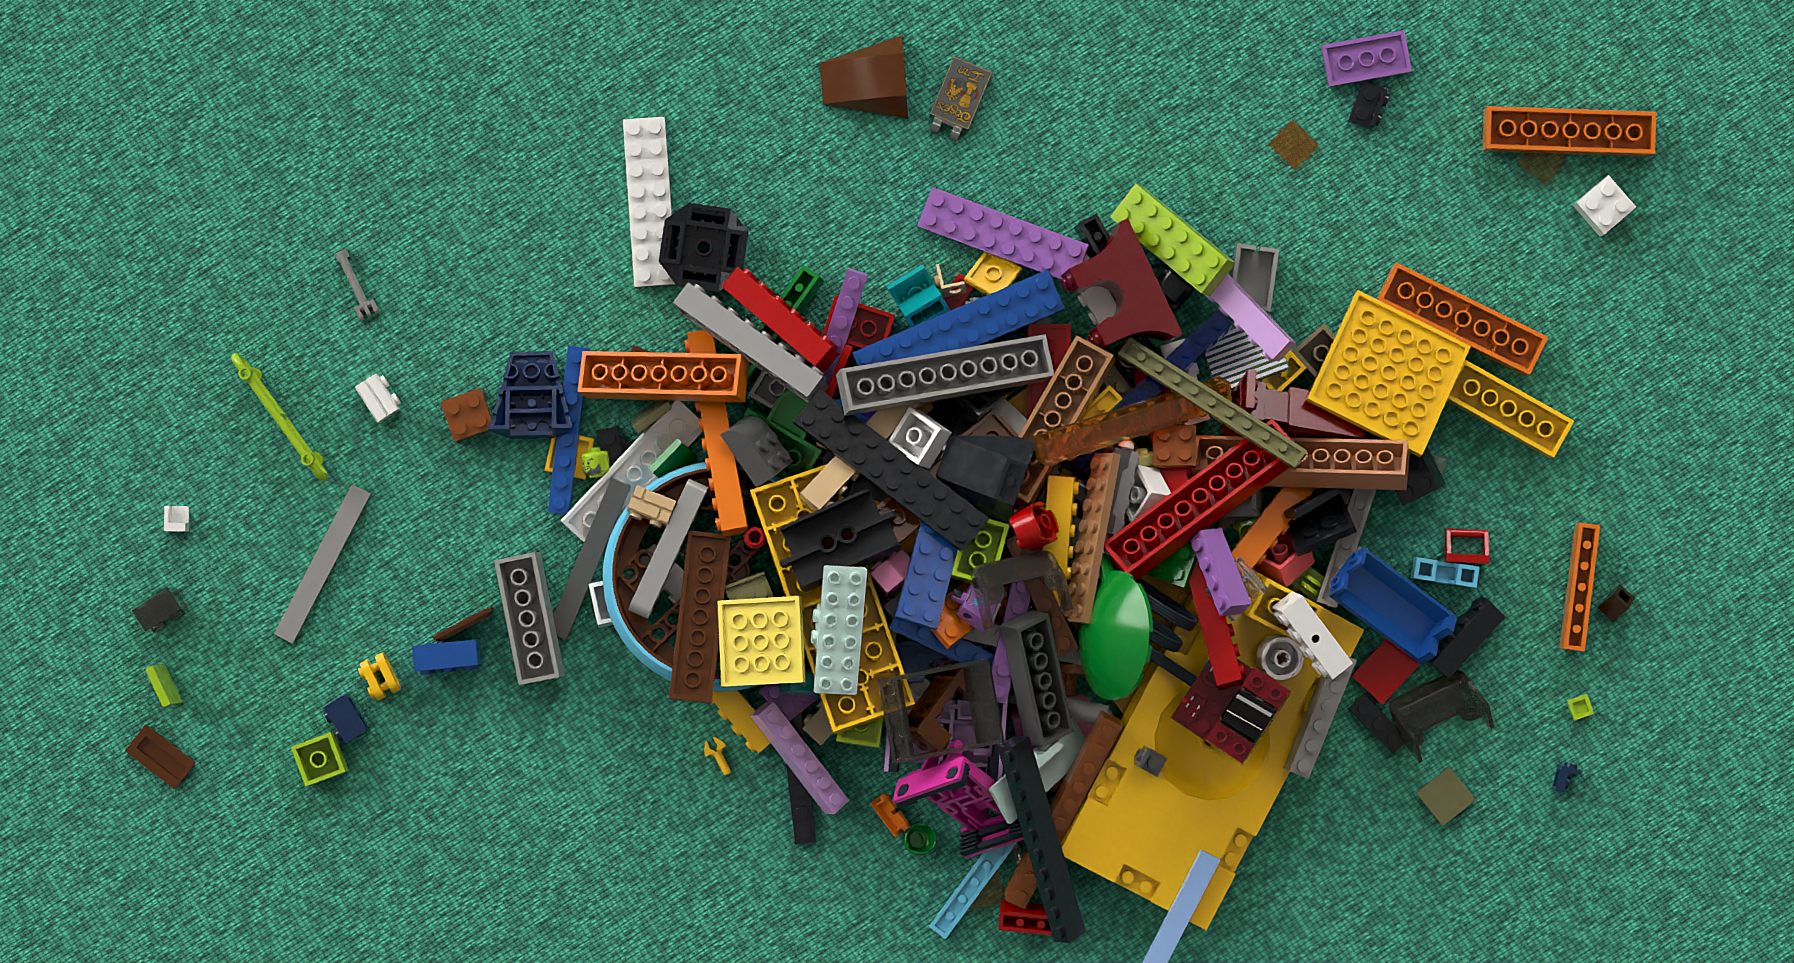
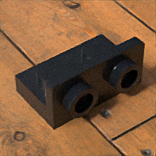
M1363 81L1348 121L1369 130L1373 129L1374 125L1378 126L1382 118V114H1379L1382 106H1386L1390 97L1387 94L1388 88H1380Z

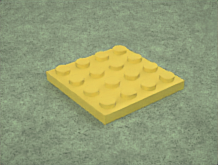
M802 596L718 601L721 687L805 682Z

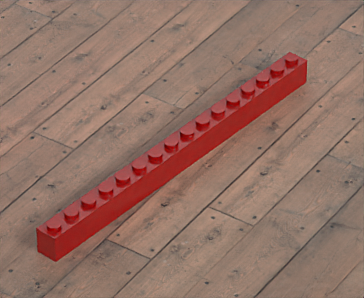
M1135 370L1133 374L1153 445V425H1174L1172 418H1176L1173 405L1169 406L1167 399L1171 398L1169 389L1145 373L1140 372V370ZM1159 468L1171 493L1189 480L1188 477L1192 476L1190 468ZM1197 559L1189 583L1218 690L1243 684L1242 677H1245L1246 674L1243 664H1238L1237 657L1241 655L1238 644H1233L1231 638L1235 636L1232 623L1228 624L1226 616L1219 615Z

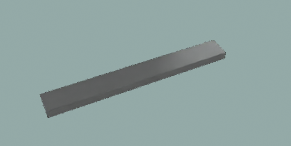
M613 477L609 482L553 616L557 636L567 640L588 591L589 584H591L610 535L631 489V485Z

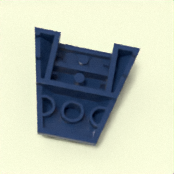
M553 351L511 352L488 431L510 439L555 438L573 430Z

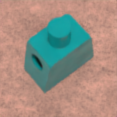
M805 670V682L783 683L780 685V694L820 697L819 693L814 692V677L811 670Z

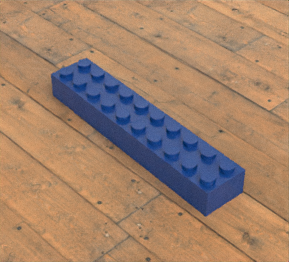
M1045 270L852 352L857 366L985 345L1060 313L1065 308L1049 271Z

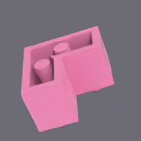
M903 549L900 552H894L889 555L883 563L881 561L877 562L871 568L870 576L872 582L886 599L903 586L910 557Z

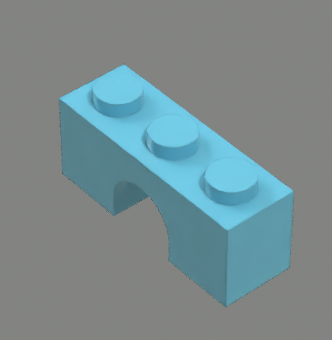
M1413 557L1410 578L1477 588L1480 567Z

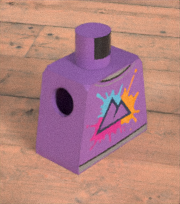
M971 583L965 592L955 587L950 599L960 604L957 611L958 617L986 634L994 623L1005 592L977 583Z

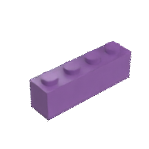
M1222 528L1200 530L1190 542L1220 616L1241 614L1251 605V601Z

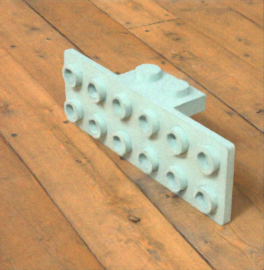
M824 566L821 603H817V609L813 610V622H816L815 630L811 632V643H814L817 649L814 678L815 693L857 694L867 569L865 567Z
M1071 719L1074 732L1043 748L1036 746L1033 749L1045 792L1067 774L1086 739L1074 719ZM1004 775L989 788V792L1006 822L1011 824L1018 817L1006 775Z

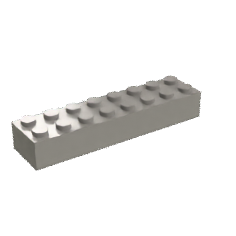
M687 283L674 300L673 304L681 315L737 354H742L751 364L808 403L819 389L823 392L828 389L829 386L825 381L826 378L823 376L822 371L815 366L810 368L806 364V360L797 354L793 356L782 343L779 342L777 345L765 331L760 333L748 319L743 321L735 310L730 307L726 309L722 302L713 295L710 298L699 285L695 284L693 286Z

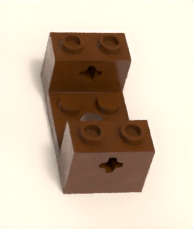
M945 662L898 730L920 750L932 752L945 750L949 745L952 735L935 721V718L942 714L943 707L953 697L957 700L977 702V700L984 696L988 684L966 664Z

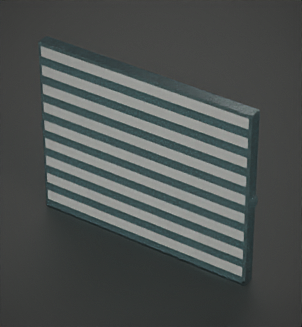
M1235 326L1199 338L1208 364L1207 368L1210 370L1217 393L1220 395L1234 390L1248 369L1256 370V379L1258 380L1289 370L1290 367L1286 355L1279 362L1275 360L1269 361L1261 353L1263 349L1259 345L1254 346L1247 339L1249 335L1244 330L1241 332Z

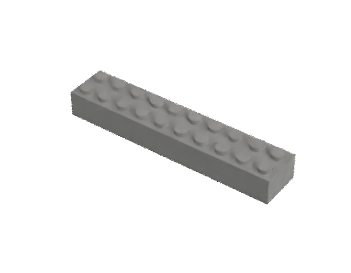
M1045 334L843 368L836 374L844 415L848 416L1046 382L1053 377L1054 370Z

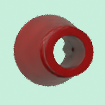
M750 528L745 533V543L751 548H759L765 543L766 535L760 528ZM757 537L759 538V542L752 543V539Z

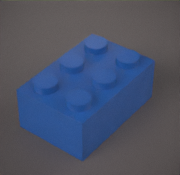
M480 639L412 646L414 671H420V675L436 673L435 669H441V673L457 671L456 667H462L463 671L478 669L477 665L483 664Z

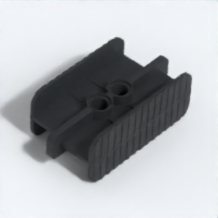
M869 489L854 493L845 499L843 498L827 507L816 510L780 528L792 556L780 561L781 567H792L799 587L803 592H808L822 586L825 565L865 567L874 561L899 551L901 546L889 522L896 519L897 516L894 511L880 515ZM846 530L854 532L851 540L843 539V533ZM826 539L834 540V545L831 549L823 548V543Z

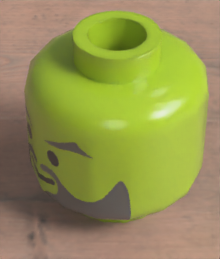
M600 447L588 448V452L582 454L583 473L589 475V478L603 477L609 470V454L606 451H601Z

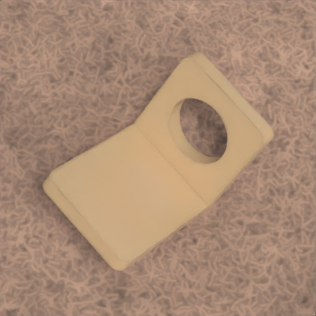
M936 264L938 275L934 276L936 288H941L943 298L966 293L964 281L944 285L940 266ZM953 288H960L955 291H950Z

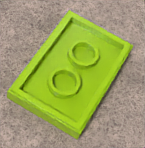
M165 664L152 665L146 668L145 671L162 707L174 706L182 702Z

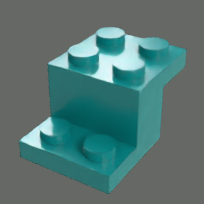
M923 264L887 285L889 292L910 327L950 311Z

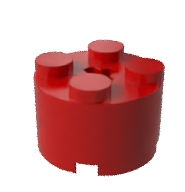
M1043 502L1029 505L1015 512L1013 517L1009 519V523L1017 536V544L1021 549L1026 548L1030 551H1035L1058 539L1056 533L1059 532V526L1056 517L1051 509L1047 511L1043 507L1046 505Z

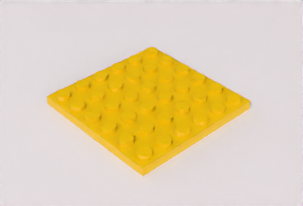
M1357 290L1306 401L1384 440H1408L1409 452L1421 457L1471 346Z

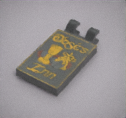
M954 56L930 112V115L935 117L930 131L938 134L941 124H947L953 127L949 139L957 142L962 129L969 130L992 72Z

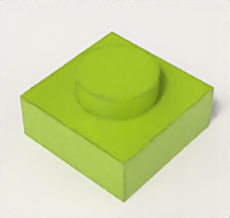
M1588 694L1566 700L1574 721L1594 714Z

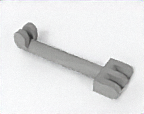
M347 249L335 253L334 255L337 261H340L360 304L354 308L360 321L364 320V315L361 312L365 310L368 317L372 316L370 307L373 308L376 314L380 311L375 300L367 301L347 259L350 256Z

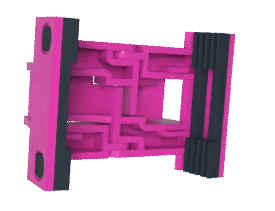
M960 740L953 741L952 744L948 745L941 752L928 751L922 768L910 772L904 778L898 779L893 802L900 809L915 804L917 800L926 797L934 804H938L941 810L965 826L961 828V833L963 834H960L962 838H960L961 851L959 853L966 858L1024 839L1019 819L1017 818L1013 823L1008 824L989 792V788L996 783L995 780L972 764L966 757L962 756L963 744ZM943 756V760L938 765L939 757ZM988 808H992L1000 815L989 819Z

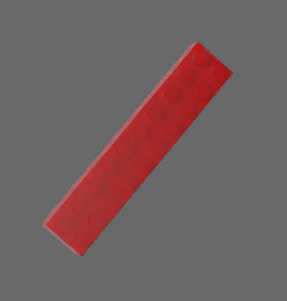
M1273 419L1265 423L1291 440ZM1245 438L1106 540L1104 552L1110 557L1111 562L1119 571L1130 573L1134 576L1133 579L1137 581L1187 544L1200 530H1206L1290 467Z

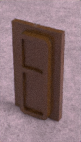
M490 605L433 636L434 640L440 643L491 615L490 611L494 609L493 606Z
M147 724L144 725L125 750L173 789L178 787L196 763Z

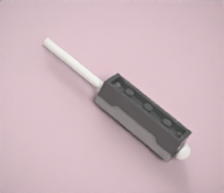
M1122 439L1118 443V446H1121V448L1108 446L1106 452L1121 454L1105 541L1125 526L1124 515L1125 511L1129 508V494L1134 486V472L1139 465V453L1133 451L1134 444L1129 439Z

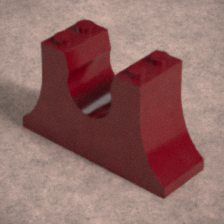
M1128 218L1112 228L1110 238L1099 254L1069 268L1061 275V284L1066 291L1068 290L1069 294L1082 293L1088 288L1100 286L1108 289L1115 297L1116 311L1114 316L1107 317L1088 332V341L1101 349L1127 340L1130 337L1154 338L1168 343L1183 334Z

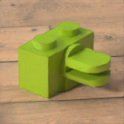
M1309 567L1287 588L1295 593L1299 591L1305 598L1321 606V604L1317 603V599L1325 577Z

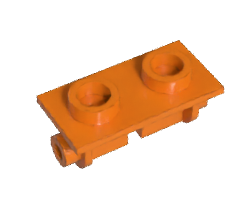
M883 793L870 803L894 837H897L910 827L909 821L902 812L895 810L897 806L890 798V795L887 796L886 793Z

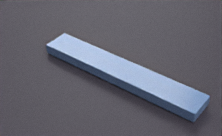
M1200 849L1142 963H1168L1220 859Z

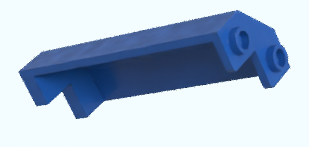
M1365 547L1357 552H1353L1330 583L1329 596L1421 665L1436 657L1439 640L1454 632L1456 615Z

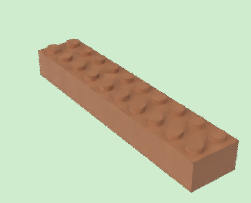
M1196 435V468H1191L1192 477L1245 438L1243 436ZM1291 438L1293 442L1307 450L1306 456L1296 470L1290 467L1265 485L1275 487L1406 490L1409 467L1408 440Z

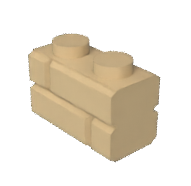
M637 485L627 512H630V517L637 520L642 518L650 520L649 524L657 528H661L662 525L666 527L676 501Z

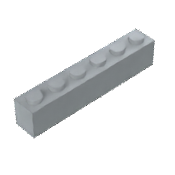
M1349 657L1353 664L1334 679L1320 676L1283 767L1284 769L1309 779L1357 660Z

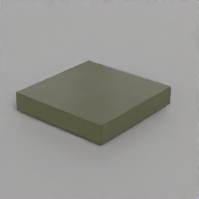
M657 400L630 421L635 430L640 433L670 411L672 407L668 400Z
M1449 766L1416 792L1442 826L1476 800Z

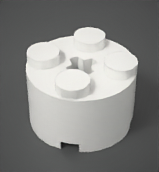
M1281 635L1268 636L1260 643L1256 652V664L1260 670L1277 680H1286L1297 675L1303 666L1304 659L1302 652L1299 650V644ZM1278 654L1283 657L1282 660L1277 659Z

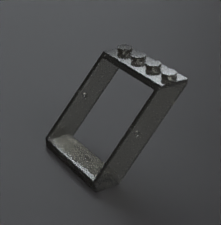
M990 658L969 660L878 679L893 764L912 762L1004 742ZM963 667L976 742L915 755L901 679Z

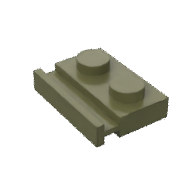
M764 571L725 586L728 600L774 597Z

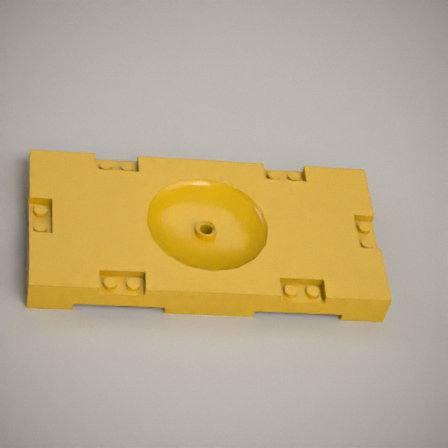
M1256 571L1248 580L1242 579L1249 599L1261 576H1263ZM1191 591L1183 607L1196 617L1197 624L1192 631L1182 629L1173 624L1171 630L1182 639L1183 645L1178 652H1171L1162 647L1159 652L1198 677L1210 658ZM1322 608L1318 616L1346 655L1351 657L1364 629ZM1243 612L1226 616L1227 623H1232L1235 636L1231 637L1233 644H1238L1241 656H1238L1237 659L1252 669L1255 667L1260 670L1256 664V652L1260 643L1268 636L1285 635L1246 616ZM1278 654L1277 659L1282 660L1283 657ZM1303 655V666L1297 675L1286 680L1272 678L1289 689L1291 693L1243 766L1212 745L1205 744L1203 739L1171 719V716L1191 687L1156 663L1151 662L1121 719L1123 726L1060 843L1064 857L1168 911L1200 849L1220 859V862L1189 922L1207 930L1236 875L1234 872L1253 836H1256L1290 773V771L1283 767L1321 676L1312 667L1311 664L1314 662L1309 657L1306 658ZM1144 745L1168 758L1158 777L1134 764L1136 752L1139 748L1142 749Z

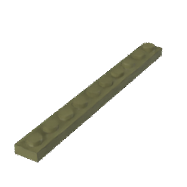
M1131 337L1119 351L1118 357L1294 470H1296L1306 456V449Z

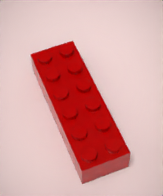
M737 267L721 286L811 364L824 373L840 355L835 350L838 346L825 335L820 337L822 333L809 321L805 324L806 319L794 308L789 311L791 306L778 295L773 297L775 293L762 281L758 284L760 280L747 268L742 271Z

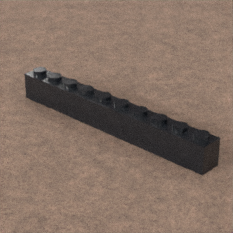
M1013 736L997 746L1054 942L1071 943L1086 932L1030 737Z

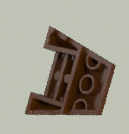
M902 35L820 62L823 105L908 119Z

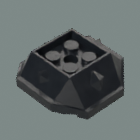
M688 203L664 221L659 263L677 287L684 288L687 283H690L693 286L695 284L699 285L705 291L719 293L724 289L721 285L737 267L743 271L749 232L729 208ZM701 243H708L710 245L708 253L702 254L699 252L698 248Z

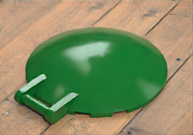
M1103 553L1099 571L1100 578L1097 582L1090 624L1079 623L1078 649L1083 673L1092 690L1103 699L1122 700L1136 690L1144 677L1142 671L1145 663H1149L1152 646L1149 645V632H1153V620L1148 597L1142 585L1136 583L1133 579L1134 576L1130 573L1113 571L1110 557Z

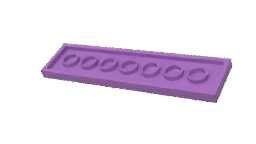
M934 187L931 189L917 225L924 230L1040 273L1048 270L1051 277L1059 280L1062 279L1061 275L1065 271L1084 261L1089 245Z

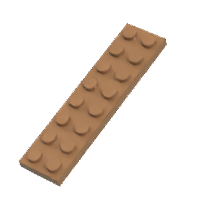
M1094 453L1090 463L1091 474L1086 485L1087 496L1083 502L1084 512L1079 524V539L1075 545V561L1071 566L1072 577L1067 588L1069 597L1063 609V615L1066 621L1070 623L1090 624L1121 454Z

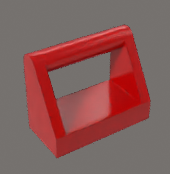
M1446 528L1444 562L1489 564L1488 530ZM1451 537L1483 538L1482 555L1451 553Z

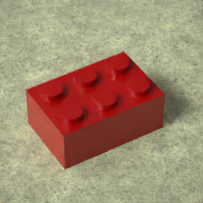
M837 295L834 297L822 336L827 334L839 297ZM859 303L846 344L862 349L888 338L895 315Z

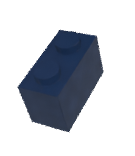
M345 694L323 707L326 711L323 714L330 724H334L337 729L334 732L340 742L349 743L370 730L349 694Z

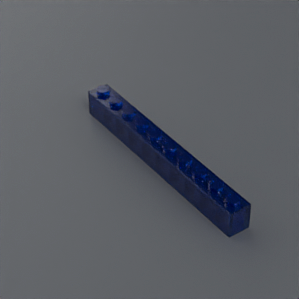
M1217 310L1165 360L1186 372L1231 330L1233 324ZM1147 375L1065 452V459L1077 471H1081L1092 460L1095 453H1100L1168 388Z

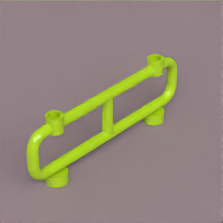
M233 353L231 359L239 370V377L247 381L300 454L302 464L308 466L320 481H327L329 475L323 467V456L320 453L312 452L261 381L262 372L257 368L251 367L242 355Z

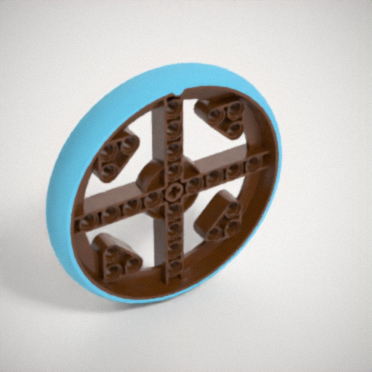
M705 462L684 466L671 471L645 487V489L673 499L677 503L688 479H691L709 487L705 497L711 500V504L707 507L701 505L699 511L702 513H718V510L714 511L712 498H716L715 491L710 490L708 480L712 478V473L707 471ZM737 463L745 506L743 495L751 497L750 490L755 489L756 486L740 463ZM774 476V477H772L771 479H769L768 481H766L765 483L761 484V485L758 486V487H761V486H764V485H767V484H770V483H773V482H776V481H779V480H782V479L779 478V477H777V476ZM627 506L614 526L605 551L603 589L608 613L616 631L628 649L653 672L671 681L675 648L666 642L677 632L678 624L671 625L668 622V618L672 615L679 616L680 600L652 627L649 626L643 616L628 610L649 565L640 564L639 558L648 556L651 559L653 554L646 549L638 551L642 538L651 526L649 524L650 520L645 518L637 520L630 517V512H627ZM760 523L755 526L760 529L762 528ZM662 525L661 528L657 529L663 534L666 527ZM688 535L684 541V544L688 541ZM744 538L734 548L730 547L729 559L731 557H738L741 563L738 566H732L728 559L725 586L751 576L749 562L768 545L766 540L761 547L755 548L753 551L745 550L744 545L746 543ZM753 538L752 543H758L759 538ZM683 544L680 552L686 557V549ZM628 570L635 573V577L631 580H627L623 576ZM726 592L724 593V600H728ZM656 630H662L665 633V636L660 640L655 639L652 635ZM718 644L717 660H720V645H719V644ZM715 670L713 691L727 692L757 686L721 687V670Z

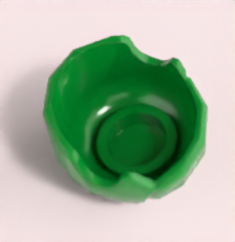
M913 824L906 830L903 836L906 849L914 855H926L934 849L937 843L936 832L926 824Z

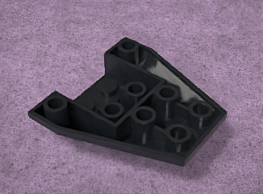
M950 435L936 477L987 517L1010 525L1009 519L1013 516L1017 505L1015 503L1027 468L1032 462L1037 443L1017 436Z

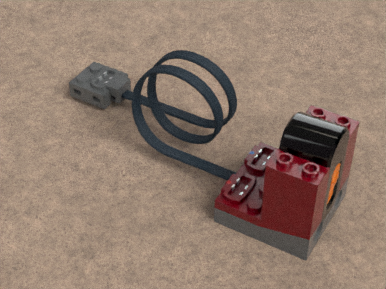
M1073 516L1072 524L1076 525L1075 537H1071L1074 555L1073 559H1069L1070 565L1075 561V545L1080 534L1079 524L1081 519ZM1112 563L1113 571H1119ZM1139 578L1135 581L1142 585L1148 597L1151 611L1182 629L1193 630L1198 621L1192 613L1143 579ZM1152 617L1153 632H1149V640L1166 650L1178 652L1183 645L1182 639L1163 623ZM1152 647L1150 660L1191 687L1171 716V719L1243 766L1289 698L1291 691L1254 667L1252 669L1239 659H1237L1238 664H1243L1246 674L1245 677H1242L1244 683L1218 690L1210 659L1199 676L1196 677Z

